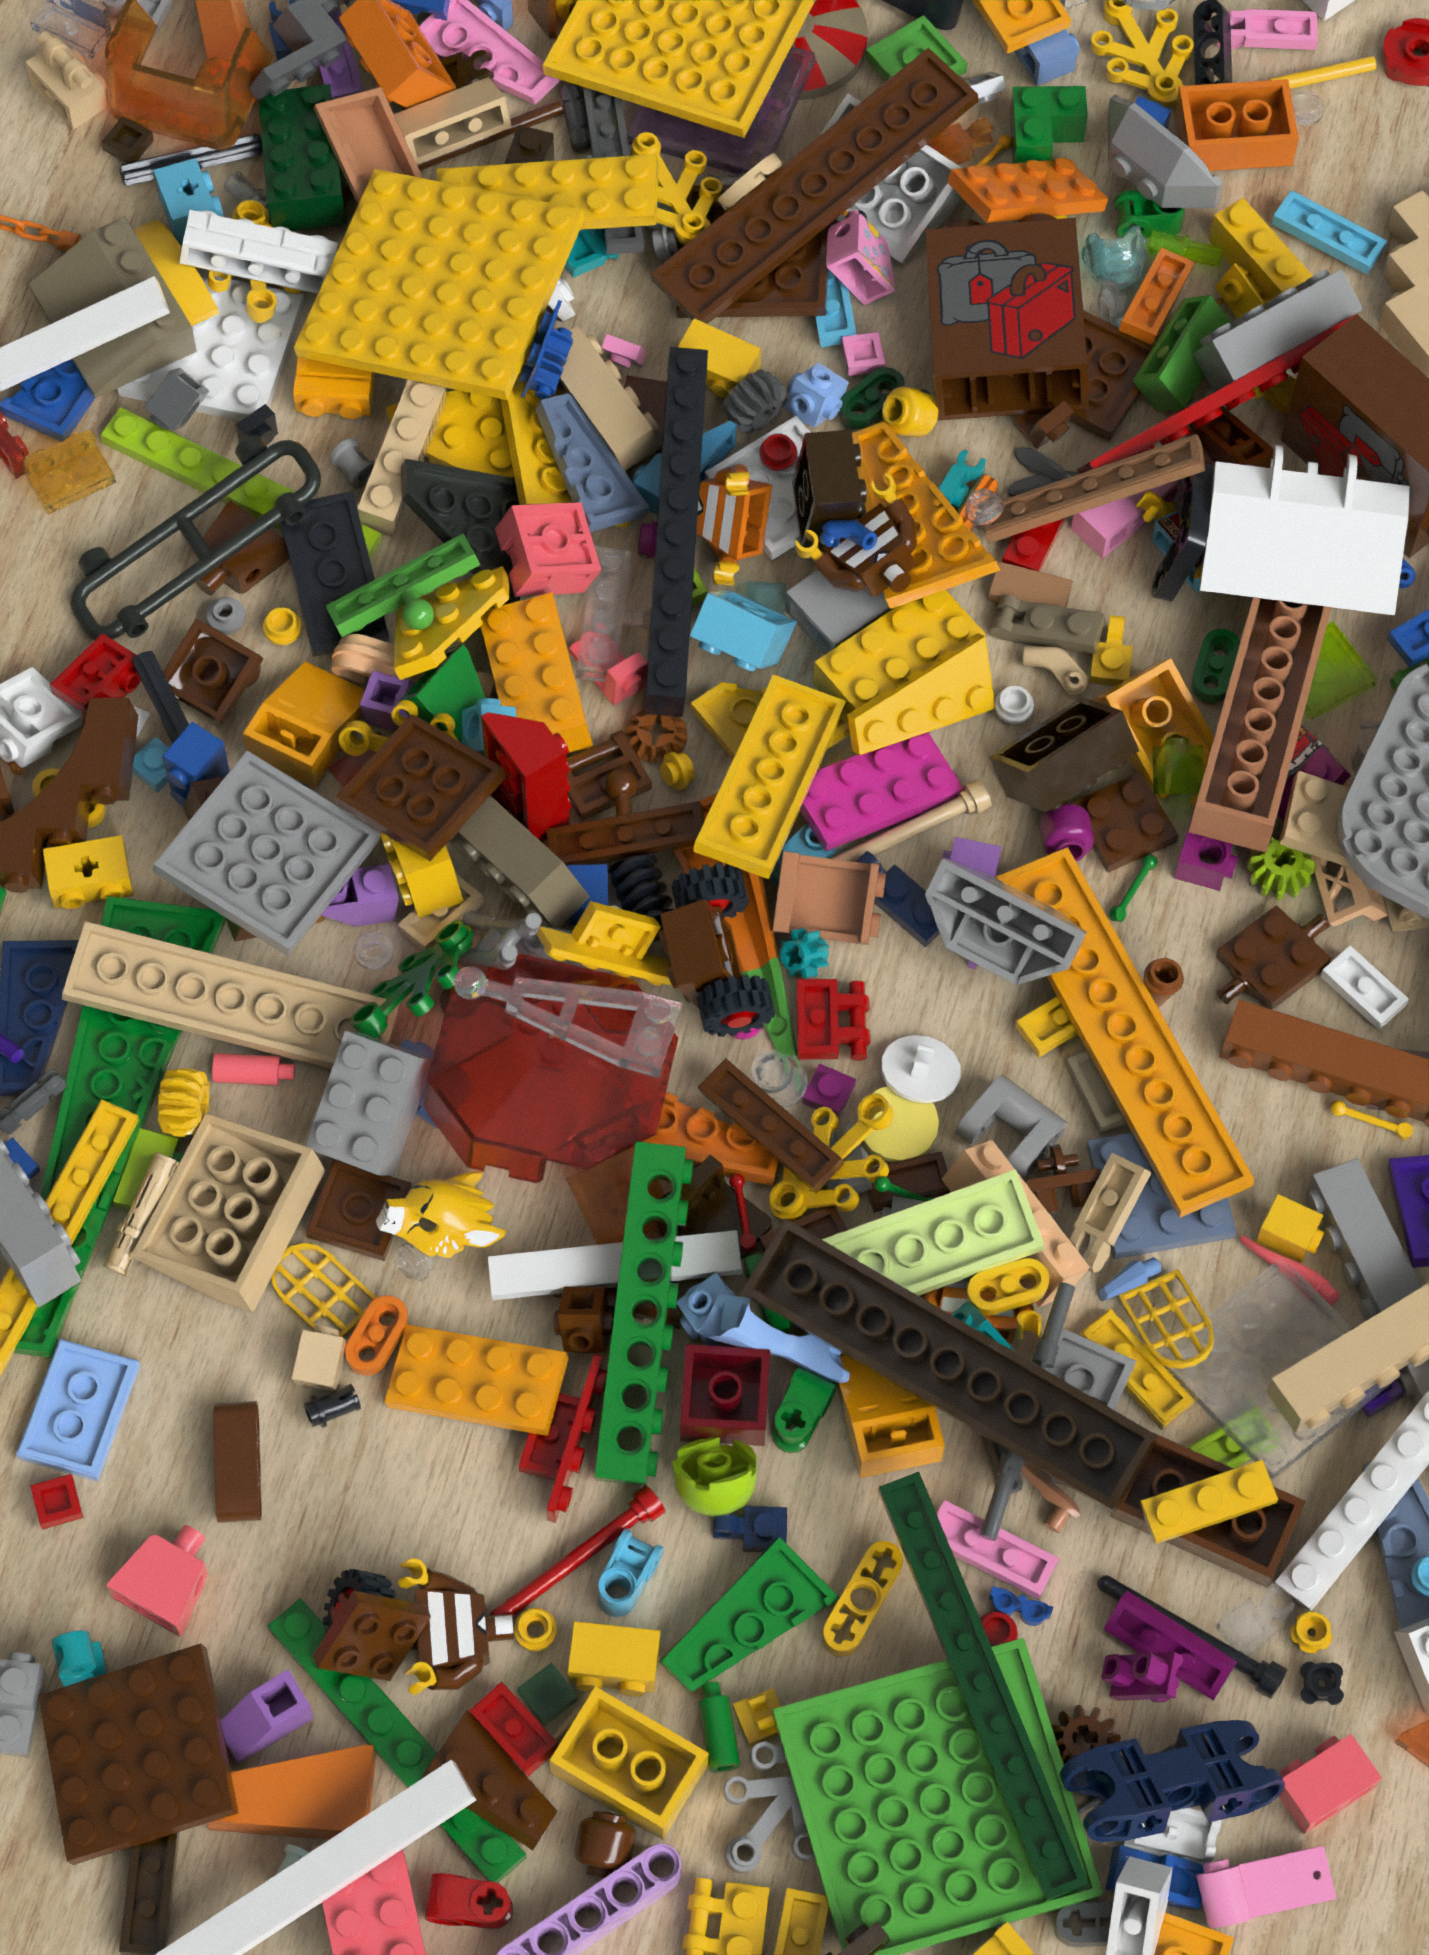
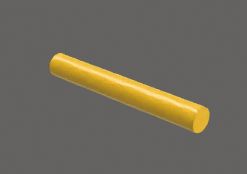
M1369 56L1274 77L1269 80L1288 79L1289 87L1293 89L1374 71L1377 65L1375 57Z

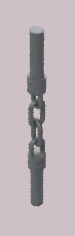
M1060 1282L1042 1339L1036 1345V1352L1032 1357V1362L1043 1369L1054 1368L1055 1357L1058 1355V1341L1075 1291V1287L1068 1283ZM1003 1449L996 1471L998 1479L980 1533L982 1538L996 1541L1014 1482H1018L1024 1460L1016 1455L1009 1454V1451Z

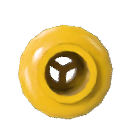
M905 386L893 389L888 394L882 409L883 420L896 435L917 438L927 435L934 428L939 412L933 394L925 389Z

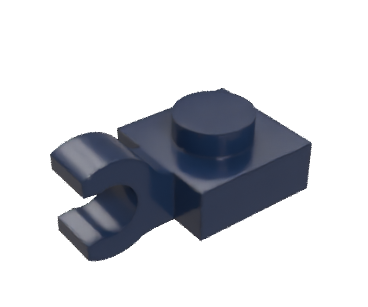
M745 1506L743 1518L733 1514L715 1516L713 1538L743 1539V1552L763 1553L778 1537L787 1544V1507Z

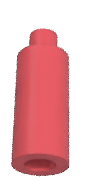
M215 1053L213 1057L212 1080L215 1083L279 1086L280 1079H295L296 1066L295 1064L281 1063L280 1056Z

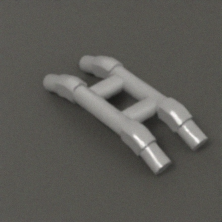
M474 911L467 912L464 915V924L479 930L484 936L474 949L470 948L466 953L459 956L457 964L467 968L481 966L497 967L499 970L510 969L518 955L517 948L515 947L521 937L532 938L536 935L541 925V917L536 913H530L526 918L512 920L498 919L497 917L479 914Z

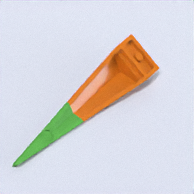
M717 793L700 800L704 806L705 819ZM694 846L673 849L685 874H689V869L694 867L700 870L702 865L709 864V867H714L715 863H722L723 867L726 865V863L693 852ZM740 869L743 874L749 903L748 906H745L743 912H736L737 916L733 918L727 916L724 919L732 927L742 974L749 975V979L754 975L760 976V979L765 978L769 984L775 1016L771 1018L772 1021L770 1023L763 1024L794 1089L804 1094V1084L763 877Z

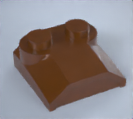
M195 618L163 673L176 699L207 717L222 723L245 688L252 686L258 680L261 673V663L264 658Z

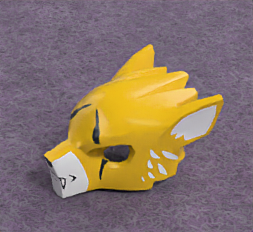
M482 1171L466 1172L446 1180H422L414 1185L405 1199H387L380 1215L376 1219L379 1230L403 1237L430 1257L437 1254L441 1257L451 1258L455 1253L462 1252L465 1246L485 1248L500 1240L506 1234V1230L488 1225L492 1223L493 1216L487 1212L494 1207L492 1201L481 1197L484 1192L474 1187L482 1178ZM424 1217L436 1223V1228L430 1232L425 1231L420 1227L419 1220Z

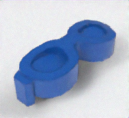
M994 1586L989 1595L995 1612H1002L1011 1616L1017 1611L1020 1613L1021 1620L1029 1626L1040 1625L1045 1619H1049L1054 1608L1041 1601L1027 1600L1025 1595H1020L1018 1598L1012 1592Z

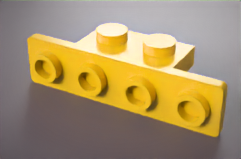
M590 901L571 934L542 926L539 927L536 933L545 947L544 951L555 960L563 962L568 959L580 962L585 967L597 970L599 967L612 970L624 978L635 976L643 978L656 986H662L663 984L671 985L667 973V966L671 965L669 960L646 953L661 928L653 917Z

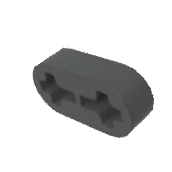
M1113 1901L1080 1902L1061 1908L1055 1919L1054 1929L1056 1936L1062 1943L1072 1947L1107 1946L1110 1926H1101L1100 1922L1111 1921ZM1071 1914H1078L1080 1922H1094V1926L1083 1927L1079 1936L1072 1935L1071 1928L1064 1927L1063 1923L1069 1921Z

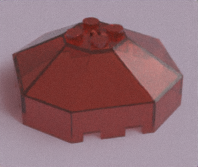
M519 954L510 969L499 970L497 967H492L452 987L426 1081L423 1108L467 1168L484 1172L486 1165L509 1170L508 1177L532 1183H538L544 1179L547 1161L572 1166L576 1171L580 1169L587 1171L591 1167L633 1147L635 1141L642 1142L656 1135L673 1066L678 1036L634 979ZM551 1026H555L559 1030L566 1028L568 1030L565 1034L566 1040L561 1041L558 1037L549 1038Z

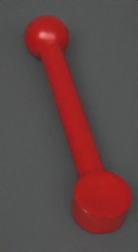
M735 1173L729 1178V1184L735 1191L742 1236L739 1243L743 1251L750 1252L756 1248L757 1242L755 1236L750 1233L742 1188L745 1184V1178L740 1173Z

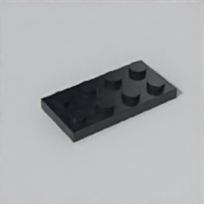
M353 491L311 499L303 505L306 510V516L300 523L287 525L284 520L280 522L313 657L333 653L342 638L326 605L375 580ZM384 616L367 624L361 630L350 633L369 636L384 642L389 640Z

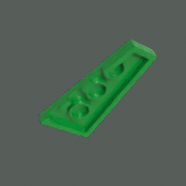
M778 1537L658 1662L688 1692H693L739 1663L748 1655L766 1646L775 1638L804 1622L821 1609L831 1605L840 1597Z

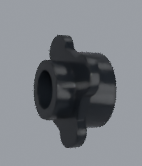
M1309 1661L1301 1666L1300 1675L1304 1678V1688L1300 1696L1305 1703L1311 1705L1316 1701H1327L1331 1705H1338L1343 1700L1344 1693L1340 1689L1343 1669L1339 1664L1335 1662L1314 1664ZM1324 1680L1326 1686L1320 1687L1318 1681Z

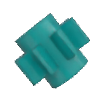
M805 928L791 931V939L781 940L780 962L790 970V976L802 974L804 979L818 976L817 968L829 965L827 958L830 947L823 938L819 937L820 931L807 932Z

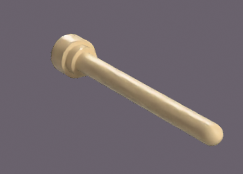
M977 779L964 785V790L958 793L957 798L830 859L856 862L866 851L875 855L960 813L966 812L970 814L974 812L979 814L991 808L990 796L983 783Z

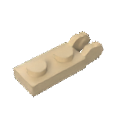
M1111 1153L1074 1224L1076 1228L1069 1239L1080 1255L1083 1256L1089 1246L1090 1235L1096 1237L1085 1260L1090 1266L1088 1271L1093 1274L1102 1270L1104 1263L1108 1260L1111 1245L1114 1246L1151 1175V1172L1114 1153Z

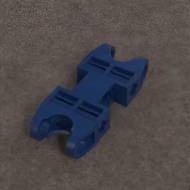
M1244 1720L1215 1721L1182 1728L1179 1731L1174 1749L1149 1755L1143 1753L1136 1738L1098 1746L1073 1757L1064 1765L1059 1774L1060 1780L1067 1791L1079 1792L1080 1795L1095 1796L1103 1801L1104 1805L1090 1811L1083 1820V1826L1088 1836L1092 1840L1099 1842L1128 1841L1164 1833L1171 1811L1199 1805L1208 1822L1245 1815L1273 1802L1285 1787V1782L1278 1770L1265 1769L1264 1766H1254L1240 1758V1756L1252 1751L1259 1742V1734L1253 1724Z

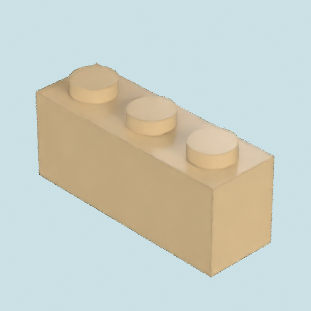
M489 77L394 114L417 165L512 128L505 96Z

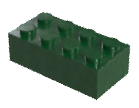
M331 84L286 89L275 97L270 93L258 100L267 204L271 224L274 228L285 227L290 231L347 224L341 167L314 110L315 104L333 100Z

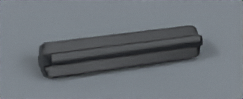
M152 651L142 652L132 659V663L173 744L188 727L189 723Z

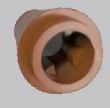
M1160 958L1153 960L1146 966L1143 982L1159 1008L1181 989L1184 976L1177 962L1169 958Z

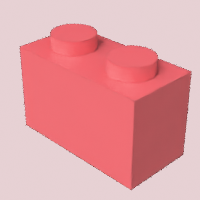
M1352 1734L1340 1741L1336 1736L1329 1738L1314 1750L1317 1754L1316 1757L1305 1764L1301 1759H1297L1279 1772L1285 1782V1787L1278 1797L1304 1834L1375 1789L1382 1779Z

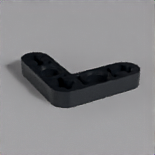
M1204 461L1205 471L1184 478L1179 533L1155 573L1151 590L1152 597L1172 602L1205 548L1209 533L1213 464Z

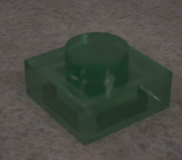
M552 1662L517 1688L519 1696L543 1726L578 1701V1695Z

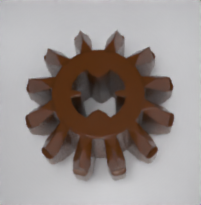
M1076 1705L1073 1714L1074 1718L1069 1713L1061 1711L1058 1715L1060 1725L1051 1724L1063 1765L1073 1757L1086 1752L1080 1743H1076L1078 1736H1084L1085 1742L1091 1743L1089 1750L1098 1746L1120 1742V1734L1107 1733L1114 1725L1113 1719L1107 1718L1100 1723L1098 1721L1100 1715L1098 1707L1092 1709L1090 1716H1085L1082 1705Z

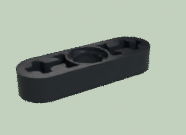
M1205 0L1197 6L1193 14L1195 85L1232 83L1230 14L1217 0ZM1211 20V26L1206 21ZM1213 43H1220L1219 52L1212 58H1205L1207 48ZM1214 75H1215L1219 80H1217V81L1214 82Z

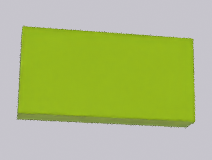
M140 1128L113 1199L115 1207L130 1210L154 1153L157 1152L173 1159V1153L178 1152L180 1146L179 1138Z

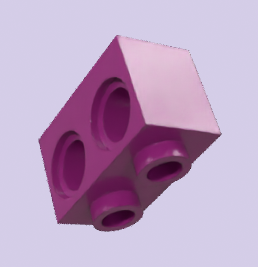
M1190 820L1174 879L1220 891L1224 877L1232 879L1238 856L1231 854L1233 844L1190 833ZM1211 857L1216 863L1207 864L1200 858Z

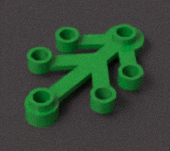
M460 920L451 922L437 934L435 938L437 944L419 953L411 954L402 960L398 966L402 974L391 980L379 983L370 993V995L387 1000L380 1007L376 1002L368 1003L358 1009L351 1017L350 1023L356 1031L375 1038L381 1035L388 1026L385 1021L386 1017L411 992L412 995L406 1002L409 1010L415 1017L427 1013L434 1005V1000L428 994L433 976L443 989L453 987L463 977L462 972L457 967L459 956L466 953L472 946L471 940L475 932L471 926L464 925ZM442 963L441 968L435 973L436 968Z

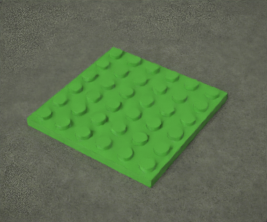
M1024 1638L993 1646L992 1650L1089 1883L1082 1888L1045 1902L947 1660L772 1709L841 1951L848 1946L845 1941L846 1937L863 1923H866L870 1928L878 1922L889 1935L890 1942L874 1955H903L999 1927L1007 1921L1008 1923H1013L1104 1895L1073 1794L1064 1788L1060 1780L1059 1774L1064 1765Z

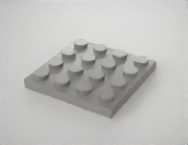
M246 751L153 864V872L281 953L289 956L380 841L381 833L256 755Z

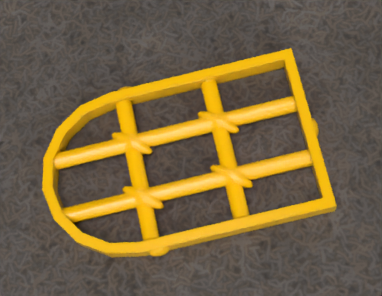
M301 1243L287 1248L271 1277L273 1289L282 1303L296 1313L311 1329L314 1330L316 1326L314 1322L321 1315L324 1318L327 1316L342 1330L339 1333V1337H346L356 1328L366 1309L363 1311L345 1293L355 1284L372 1301L377 1298L337 1261L333 1254L314 1244ZM300 1251H316L323 1255L324 1258L318 1264L316 1262L312 1263ZM292 1253L310 1269L301 1280L299 1277L296 1279L280 1264L285 1257ZM329 1262L349 1279L343 1287L340 1285L337 1287L320 1271ZM277 1270L294 1285L285 1295L276 1283ZM313 1277L315 1279L319 1278L335 1293L326 1303L323 1300L320 1302L304 1287ZM297 1292L298 1294L302 1293L318 1308L310 1318L289 1300ZM338 1299L340 1302L343 1300L358 1314L348 1326L329 1310Z
M1179 1269L1118 1295L1121 1304L1142 1338L1146 1350L1150 1352L1158 1363L1169 1368L1184 1369L1195 1366L1205 1360L1212 1351L1215 1337L1211 1320L1204 1313ZM1177 1278L1188 1295L1179 1300L1176 1297L1173 1298L1165 1284ZM1159 1286L1169 1304L1157 1309L1152 1306L1145 1292ZM1139 1295L1149 1312L1138 1318L1135 1317L1126 1301ZM1192 1302L1203 1322L1196 1325L1189 1324L1179 1306ZM1170 1310L1172 1313L1175 1312L1184 1330L1173 1335L1171 1332H1167L1158 1317ZM1147 1320L1154 1321L1164 1339L1151 1344L1140 1323ZM1207 1327L1209 1340L1203 1349L1194 1332ZM1186 1336L1187 1339H1191L1199 1354L1184 1360L1173 1341ZM1164 1345L1166 1348L1169 1347L1176 1360H1170L1161 1356L1155 1349Z

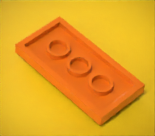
M1063 157L1056 160H1029L1024 163H999L998 165L981 167L973 165L968 168L951 169L947 181L986 223L1021 220L1028 215L1038 213L1063 216L1102 212L1105 210L1108 198L1097 188L1096 183L1088 179L1077 168L1075 162Z

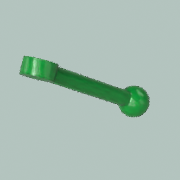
M1149 854L1143 858V866L1120 904L1111 908L1110 918L1112 921L1122 922L1125 919L1126 907L1149 870L1157 866L1158 861L1154 855Z
M879 1176L874 1182L875 1189L879 1192L889 1191L904 1198L920 1201L935 1199L926 1198L894 1185L885 1176Z

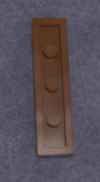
M727 1058L698 1086L699 1091L815 1193L844 1165L840 1156Z

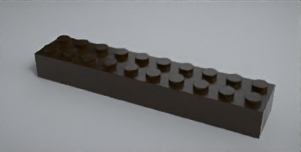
M786 1218L742 1290L754 1302L1114 1514L1158 1440L1157 1435Z

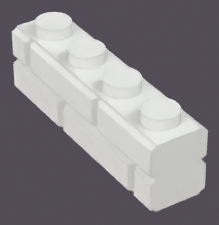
M190 210L179 264L318 294L336 255L338 242L330 241L321 235L308 236L294 233L285 227L271 228L254 224L248 219L235 220L226 218L208 210L200 212Z

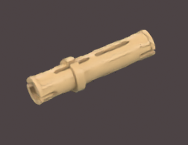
M154 1153L148 1171L141 1182L123 1224L119 1223L116 1231L119 1233L111 1252L103 1264L104 1267L128 1277L134 1261L131 1254L179 1162L163 1154Z

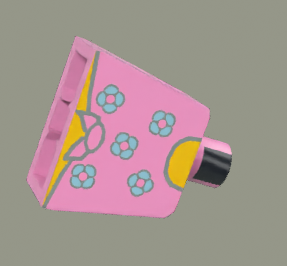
M860 210L850 211L846 214L844 220L832 225L828 229L826 267L865 306L896 291L888 244L885 238L867 221L865 212Z

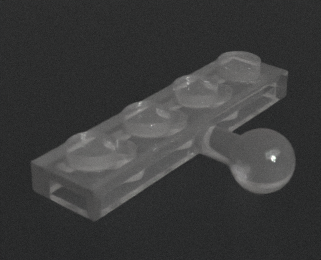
M594 546L601 571L588 587L576 678L606 682L607 670L617 665L622 624L644 627L649 634L651 608L646 612L625 609L632 551Z

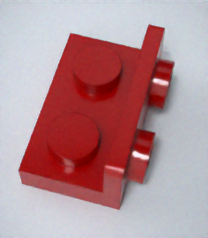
M102 633L50 683L52 693L81 711L85 722L90 698H124L138 687L141 679L132 663V659L137 654Z

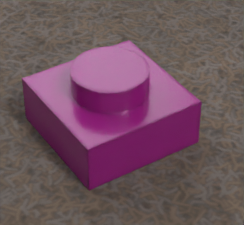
M819 1063L802 1097V1104L814 1109L828 1107L840 1119L856 1086V1079Z

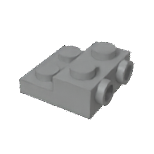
M1063 1328L1058 1341V1355L1055 1357L1054 1368H1046L1045 1370L1111 1409L1116 1410L1135 1367L1136 1360Z
M14 1652L9 1654L8 1660L0 1659V1754L26 1758H29L40 1703L38 1695L42 1693L45 1671L41 1664L35 1663V1657L29 1654Z

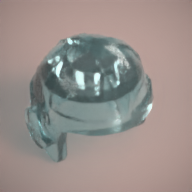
M1137 225L1128 229L1125 235L1119 239H1100L1098 234L1091 233L1087 236L1085 246L1082 249V260L1092 278L1100 285L1113 290L1126 289L1134 285L1144 271L1147 251L1143 243H1146L1147 240L1142 236L1140 227Z

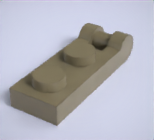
M1003 595L999 598L997 605L999 615L998 618L992 621L990 634L1001 640L1059 647L1061 649L1096 654L1105 619L1104 614L1100 612L1020 601L1014 596ZM1013 618L1023 619L1022 625L1014 624L1012 622Z

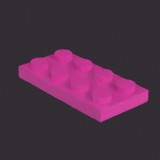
M927 732L862 755H855L817 770L800 811L826 852L939 807L957 798L958 793L963 791L964 788L931 735Z

